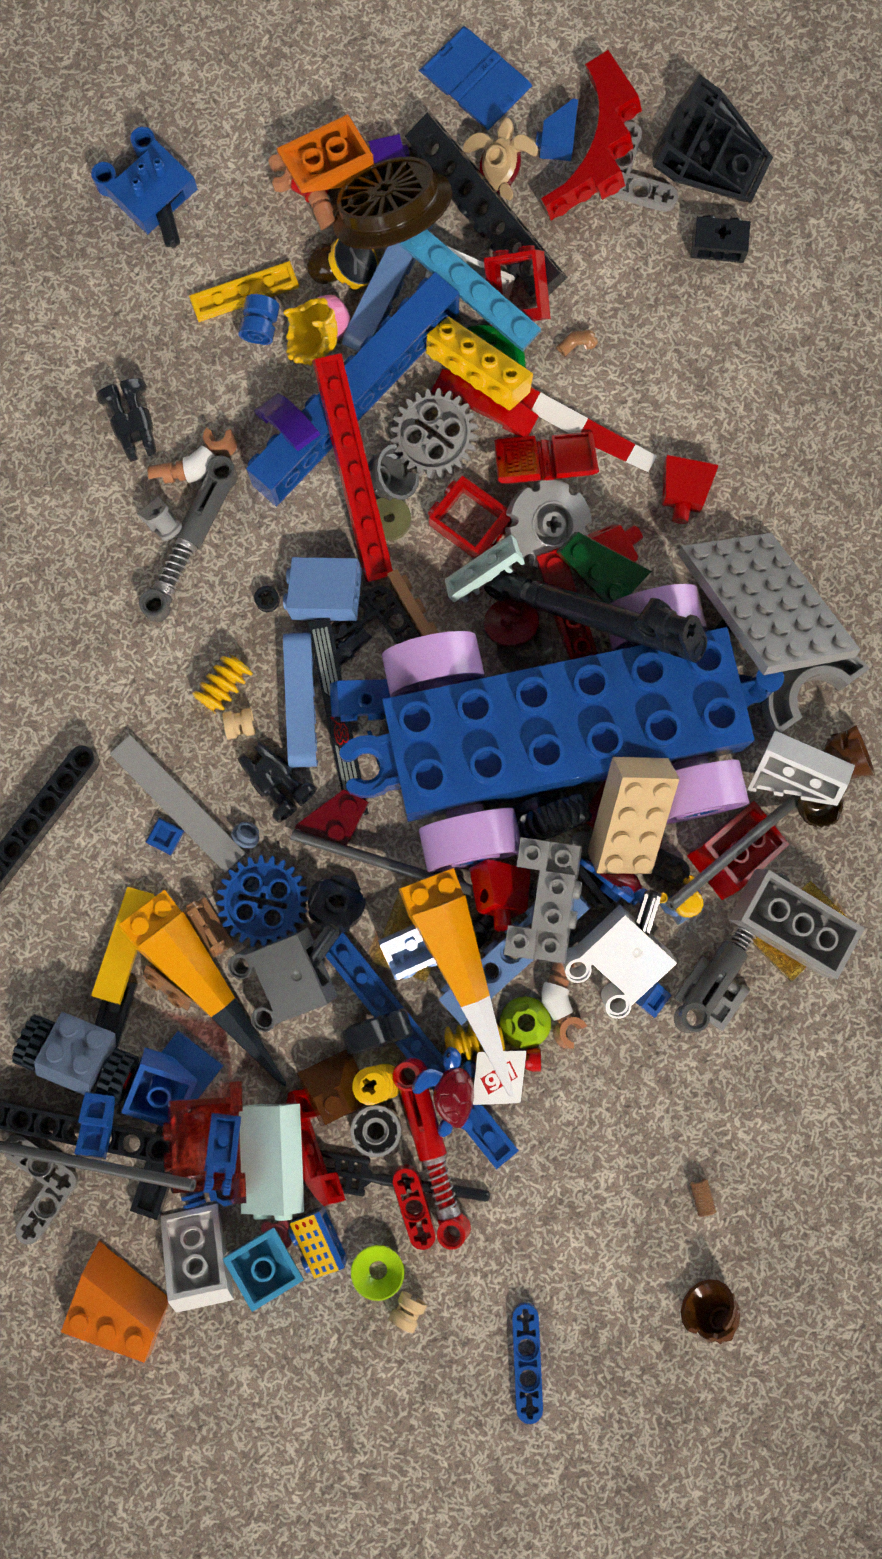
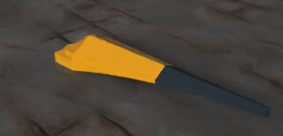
M165 890L117 925L131 944L207 1013L281 1086H287L285 1079L186 915L179 909Z

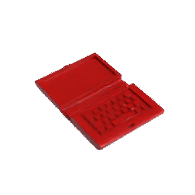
M593 432L552 435L551 441L545 439L536 442L535 435L494 440L497 477L500 483L554 480L558 478L589 476L599 472Z

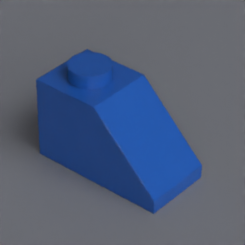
M578 99L570 100L546 118L543 122V131H537L536 145L540 149L541 159L571 161Z

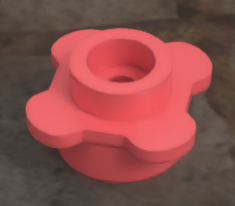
M288 1220L275 1223L266 1221L262 1224V1232L275 1227L286 1248L292 1244L288 1234L290 1226Z

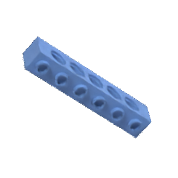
M581 895L579 900L575 899L573 911L578 912L577 920L591 908ZM535 903L525 912L528 917L521 924L516 920L512 925L528 927L532 924ZM506 938L500 943L494 940L483 950L486 956L481 962L491 999L534 960L521 957L513 959L508 955H504ZM487 963H494L498 966V977L492 978L486 974L485 967ZM447 983L441 989L444 995L439 998V1001L463 1025L468 1020Z

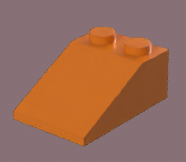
M348 114L276 148L277 153L301 193L343 188L353 176L374 164L373 154Z

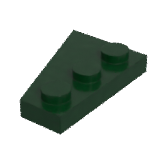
M574 532L556 551L601 601L612 603L630 595L652 572L580 532Z

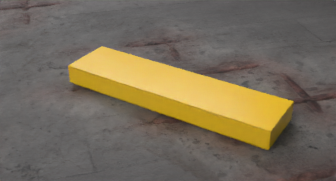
M287 261L189 295L197 320L201 322L244 307L247 295L260 294L274 297L299 288V284L291 262Z
M127 887L91 994L92 997L121 1004L138 950L131 944L117 925L153 899L155 894Z

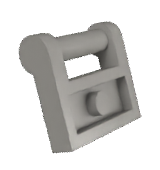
M704 956L700 957L674 999L684 1004L698 982L699 977L709 964L707 958ZM734 980L727 989L734 994L732 1000L729 1001L722 997L710 1016L709 1023L721 1031H724L750 991L749 987L744 984L739 985Z

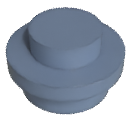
M241 822L234 827L231 833L233 841L243 848L255 847L260 839L258 828L250 822Z

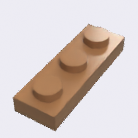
M397 569L388 573V582L419 634L426 636L439 633L435 624L432 621L428 623L423 614L426 613V609L421 600L413 598L410 592L413 587L405 574L401 576Z

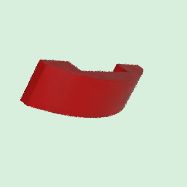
M442 369L431 389V393L435 395L437 389L440 388L443 397L448 391H451L453 393V400L460 396L463 399L461 405L468 403L471 410L503 425V429L519 437L529 436L539 417L520 402L509 411L502 405L494 402L492 398L480 390L475 389L460 376L453 374L450 370Z
M304 1089L289 1092L287 1104H300L304 1182L323 1206L346 1201L337 1172L327 1173L311 1123V1119L315 1118L316 1115Z

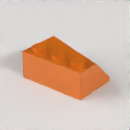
M99 1240L81 1275L61 1333L145 1363L151 1355L169 1305L167 1295Z

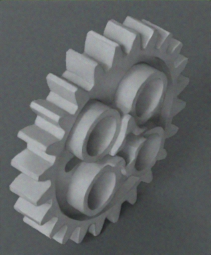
M440 388L437 389L435 396L432 395L429 389H426L425 397L423 398L416 392V401L414 403L407 398L406 402L409 407L407 409L403 407L398 408L403 414L402 417H393V420L399 424L398 427L390 429L394 434H397V437L392 438L391 442L399 445L394 453L396 455L403 454L402 457L405 460L403 464L409 462L407 469L410 472L417 467L419 477L427 471L429 479H433L435 472L443 479L444 471L446 470L453 476V467L457 466L463 470L461 461L463 459L471 461L467 454L468 451L477 450L471 444V441L479 440V437L472 433L478 430L479 426L475 423H470L476 418V415L474 413L466 414L471 407L468 403L461 406L463 399L460 396L453 400V393L451 391H448L443 397ZM432 409H437V418L433 421H427V413ZM419 419L433 431H438L444 439L454 444V448L450 449L434 436L432 437L425 429L418 426L415 421ZM459 425V433L454 437H449L447 434L449 427ZM414 432H421V440L416 444L410 443L411 435ZM437 447H442L444 449L442 457L432 459L433 450Z

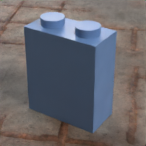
M292 557L291 568H287L286 581L289 584L288 593H284L283 607L288 611L291 619L323 620L330 618V621H357L362 569L358 558Z

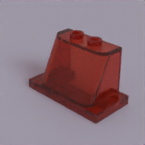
M242 1081L223 1083L222 1098L168 1102V1123H163L164 1141H169V1153H164L165 1172H170L171 1175L195 1179L196 1187L192 1192L204 1190L206 1175L204 1166L211 1114L239 1116V1112L243 1111ZM240 1132L236 1168L232 1175L230 1195H227V1202L232 1204L246 1203L245 1172H241ZM213 1173L214 1184L212 1190H222L225 1173ZM171 1188V1193H173V1194H174V1193H187V1192H191V1191H186V1190Z

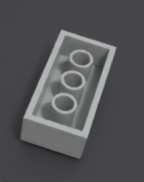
M755 869L728 919L822 977L832 979L839 978L865 929L769 869Z

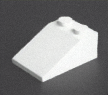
M218 1204L161 1216L167 1300L174 1311L177 1313L234 1300L231 1274L223 1261L227 1254Z

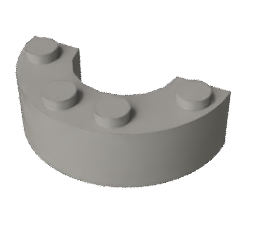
M856 656L855 658L783 671L784 682L782 686L762 701L763 719L771 737L774 731L782 733L803 718L798 709L797 701L802 684L808 681L821 680L832 684L838 691H841L870 669L868 665Z

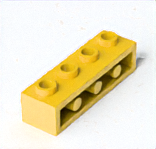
M449 316L427 334V355L509 411L530 393L533 378L532 372Z

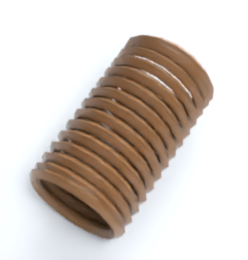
M702 1179V1182L690 1183L699 1217L713 1215L717 1212L708 1179Z

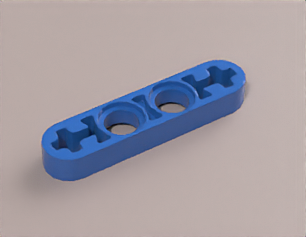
M522 1302L516 1305L512 1312L516 1411L522 1422L534 1424L543 1415L539 1316L534 1305ZM523 1309H528L529 1314L534 1315L533 1318L528 1320L529 1331L535 1329V1334L525 1332L517 1335V1330L523 1331V1322L521 1319H517V1315H521ZM524 1339H530L535 1344V1350L530 1355H523L518 1350L519 1343ZM524 1370L535 1372L537 1377L534 1384L526 1386L520 1382L519 1378ZM520 1391L524 1393L538 1391V1395L532 1394V1404L534 1407H538V1410L533 1411L532 1416H527L526 1411H521V1408L526 1407L527 1402L526 1394L520 1396Z

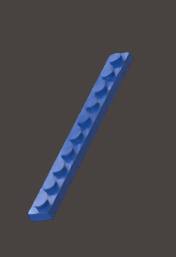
M341 933L326 954V958L370 1013L377 1017L402 1008L405 1009L348 937ZM408 1013L413 1035L396 1041L395 1044L407 1059L418 1058L425 1063L427 1070L434 1069L444 1073L443 1055ZM483 1105L472 1106L469 1117L473 1122V1128L471 1131H465L497 1170L519 1150Z

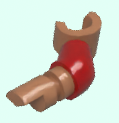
M279 154L272 155L268 160L270 168L274 172H285L282 177H274L272 181L274 191L285 192L291 188L292 191L303 196L305 201L310 203L321 230L331 227L335 222V218L333 216V207L328 202L329 190L301 193Z

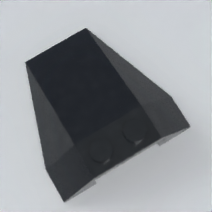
M700 74L674 108L652 153L653 167L674 182L748 203L752 202L773 159V156L723 91ZM764 157H765V160H764V162H763V164H762V167H761V169H760V171H759V173H758V175H757V177H756V179H755V181H754V183H753V185H752V187H751V184H752V182H753V180H754V178H755V176H756V174H757V172H758V170H759V168H760V166H761V163H762V161H763V159H764Z

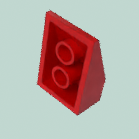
M754 800L687 855L688 859L701 873L766 818L767 815ZM774 825L708 881V884L720 899L724 900L746 886L755 869H764L790 844Z

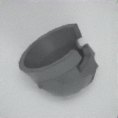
M397 444L388 445L381 452L372 455L368 463L374 493L389 501L393 498L399 500L410 498L419 485L418 473L408 472L407 477H405L403 465L405 460L402 456L394 454Z

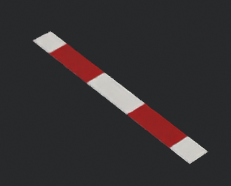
M532 387L530 393L520 401V403L528 407L540 418L569 434L593 432L595 448L646 472H649L657 457L653 453Z

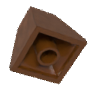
M346 1049L296 1073L320 1126H325L365 1105L359 1102L353 1093V1080L359 1069L353 1056L349 1055Z

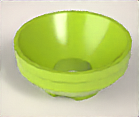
M523 996L515 998L506 1004L501 1012L499 1024L506 1041L515 1047L529 1049L540 1045L548 1037L551 1030V1016L541 1001L533 997ZM523 1014H530L535 1020L534 1028L527 1032L522 1031L518 1027V1018Z
M384 1245L368 1246L359 1252L351 1267L352 1283L357 1292L363 1297L373 1301L386 1300L397 1293L402 1286L405 1271L400 1256L390 1247ZM376 1261L383 1262L387 1267V1274L380 1279L372 1277L369 1271L371 1264Z

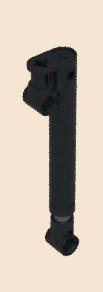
M505 570L501 571L499 575L484 586L487 594L498 601L510 598L526 603L531 608L694 663L701 660L707 648V636L700 619L691 614L687 617L677 615L676 611L672 610L667 603L658 598H651L643 611L638 613L546 582L532 581L529 578L519 576L515 570L511 573Z

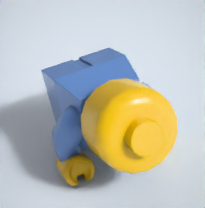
M693 875L688 876V879H683V884L687 885L695 877ZM700 889L674 911L670 910L666 904L674 894L668 897L665 892L660 893L661 899L659 904L666 914L671 915L677 925L698 915L703 910V898Z

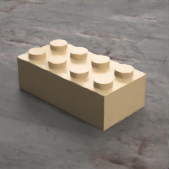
M612 757L588 848V854L596 873L652 874L679 782V777L669 758Z

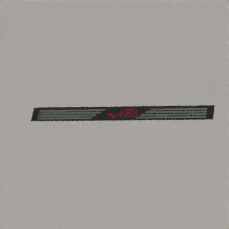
M328 618L308 622L340 787L341 791L343 789L348 791L346 788L347 781L352 778L362 779L358 758L352 762H344L339 755L340 749L354 737L351 722H341V717H332L330 684L335 681H342L331 621ZM366 808V810H365V812H364L363 815H368V814H369V813H368V808Z

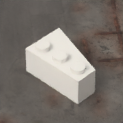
M774 731L747 790L754 792L757 789L774 791V795L783 796L784 793L801 796V800L837 806L849 784L855 765Z

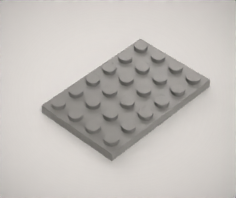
M772 533L681 546L678 556L763 675L855 658L861 650Z

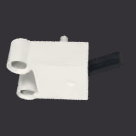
M646 890L644 892L636 919L619 905L578 945L567 949L566 963L563 964V967L570 981L580 983L587 980L591 974V965L593 964L613 982L607 984L601 992L606 1012L613 1018H623L628 1015L631 1005L677 964L671 951L650 933L661 899V894L654 890ZM574 962H582L579 967H570ZM615 998H621L617 1003H610Z

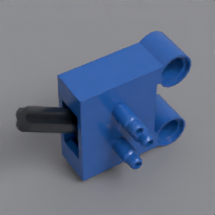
M143 126L133 130L130 137L138 159L118 177L110 163L99 162L92 168L91 176L98 192L115 202L147 235L160 224L165 246L176 248L180 244V238L173 211L198 190L195 178L156 141L151 129ZM110 178L108 181L102 182L103 179Z

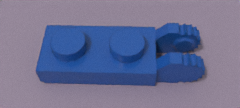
M211 1114L204 1166L206 1175L203 1193L211 1192L214 1184L213 1173L218 1172L225 1173L222 1182V1195H230L232 1175L236 1168L241 1116Z

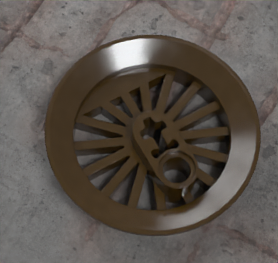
M396 157L373 164L353 176L339 192L337 198L338 212L333 224L336 237L343 244L357 249H378L404 242L428 229L444 214L452 198L451 185L446 177L433 171L429 163L420 158Z

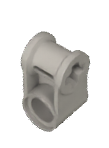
M159 496L137 513L150 530L155 532L164 541L172 539L182 529L180 521L174 517L172 511Z

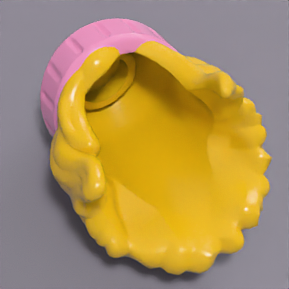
M335 295L319 296L295 308H288L283 311V314L288 317L290 323L286 335L288 340L286 349L288 359L293 360L297 364L303 363L304 365L308 364L311 366L313 359L326 357L330 351L335 349L337 341L344 336L350 323L349 312L341 299Z

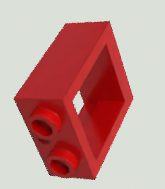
M534 245L518 247L517 253L509 254V250H498L492 252L493 257L484 258L486 281L502 295L500 266L532 260L537 308L521 311L532 321L551 319L544 251L535 250Z
M463 475L457 482L453 480L444 492L446 494L441 503L436 501L428 512L429 526L474 559L496 545L505 534V528L512 524V519L506 515L508 508ZM463 493L498 518L476 547L441 522Z

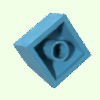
M275 1227L248 1240L227 1253L223 1258L226 1267L252 1312L304 1281Z

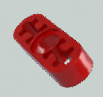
M404 1164L395 1170L393 1186L411 1244L416 1249L426 1250L435 1242L436 1229L419 1172L414 1166ZM403 1173H407L408 1177H413L410 1184L412 1192L408 1194L405 1182H399ZM411 1200H418L421 1202L423 1209L418 1214H411L406 1209V1204ZM421 1220L423 1231L425 1233L430 1232L427 1235L426 1241H422L421 1237H415L418 1235L417 1222Z

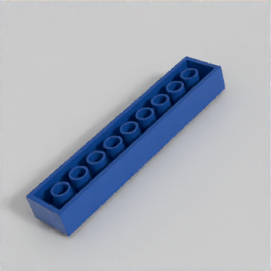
M436 272L429 279L427 277L424 278L410 298L406 297L398 306V311L392 317L388 316L383 320L379 327L380 330L374 336L370 335L363 341L361 349L355 356L350 355L344 361L357 421L368 412L426 351L427 334L448 316L453 320L459 316L460 293ZM320 392L317 395H311L304 405L305 408L301 411L319 431L320 436L297 451L286 441L282 433H276L269 439L267 447L263 452L255 454L248 462L246 470L252 486L276 507L333 448Z

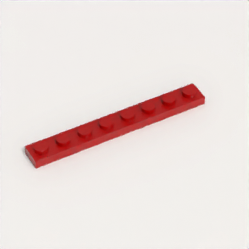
M342 353L313 359L314 371L365 582L385 578L393 569Z

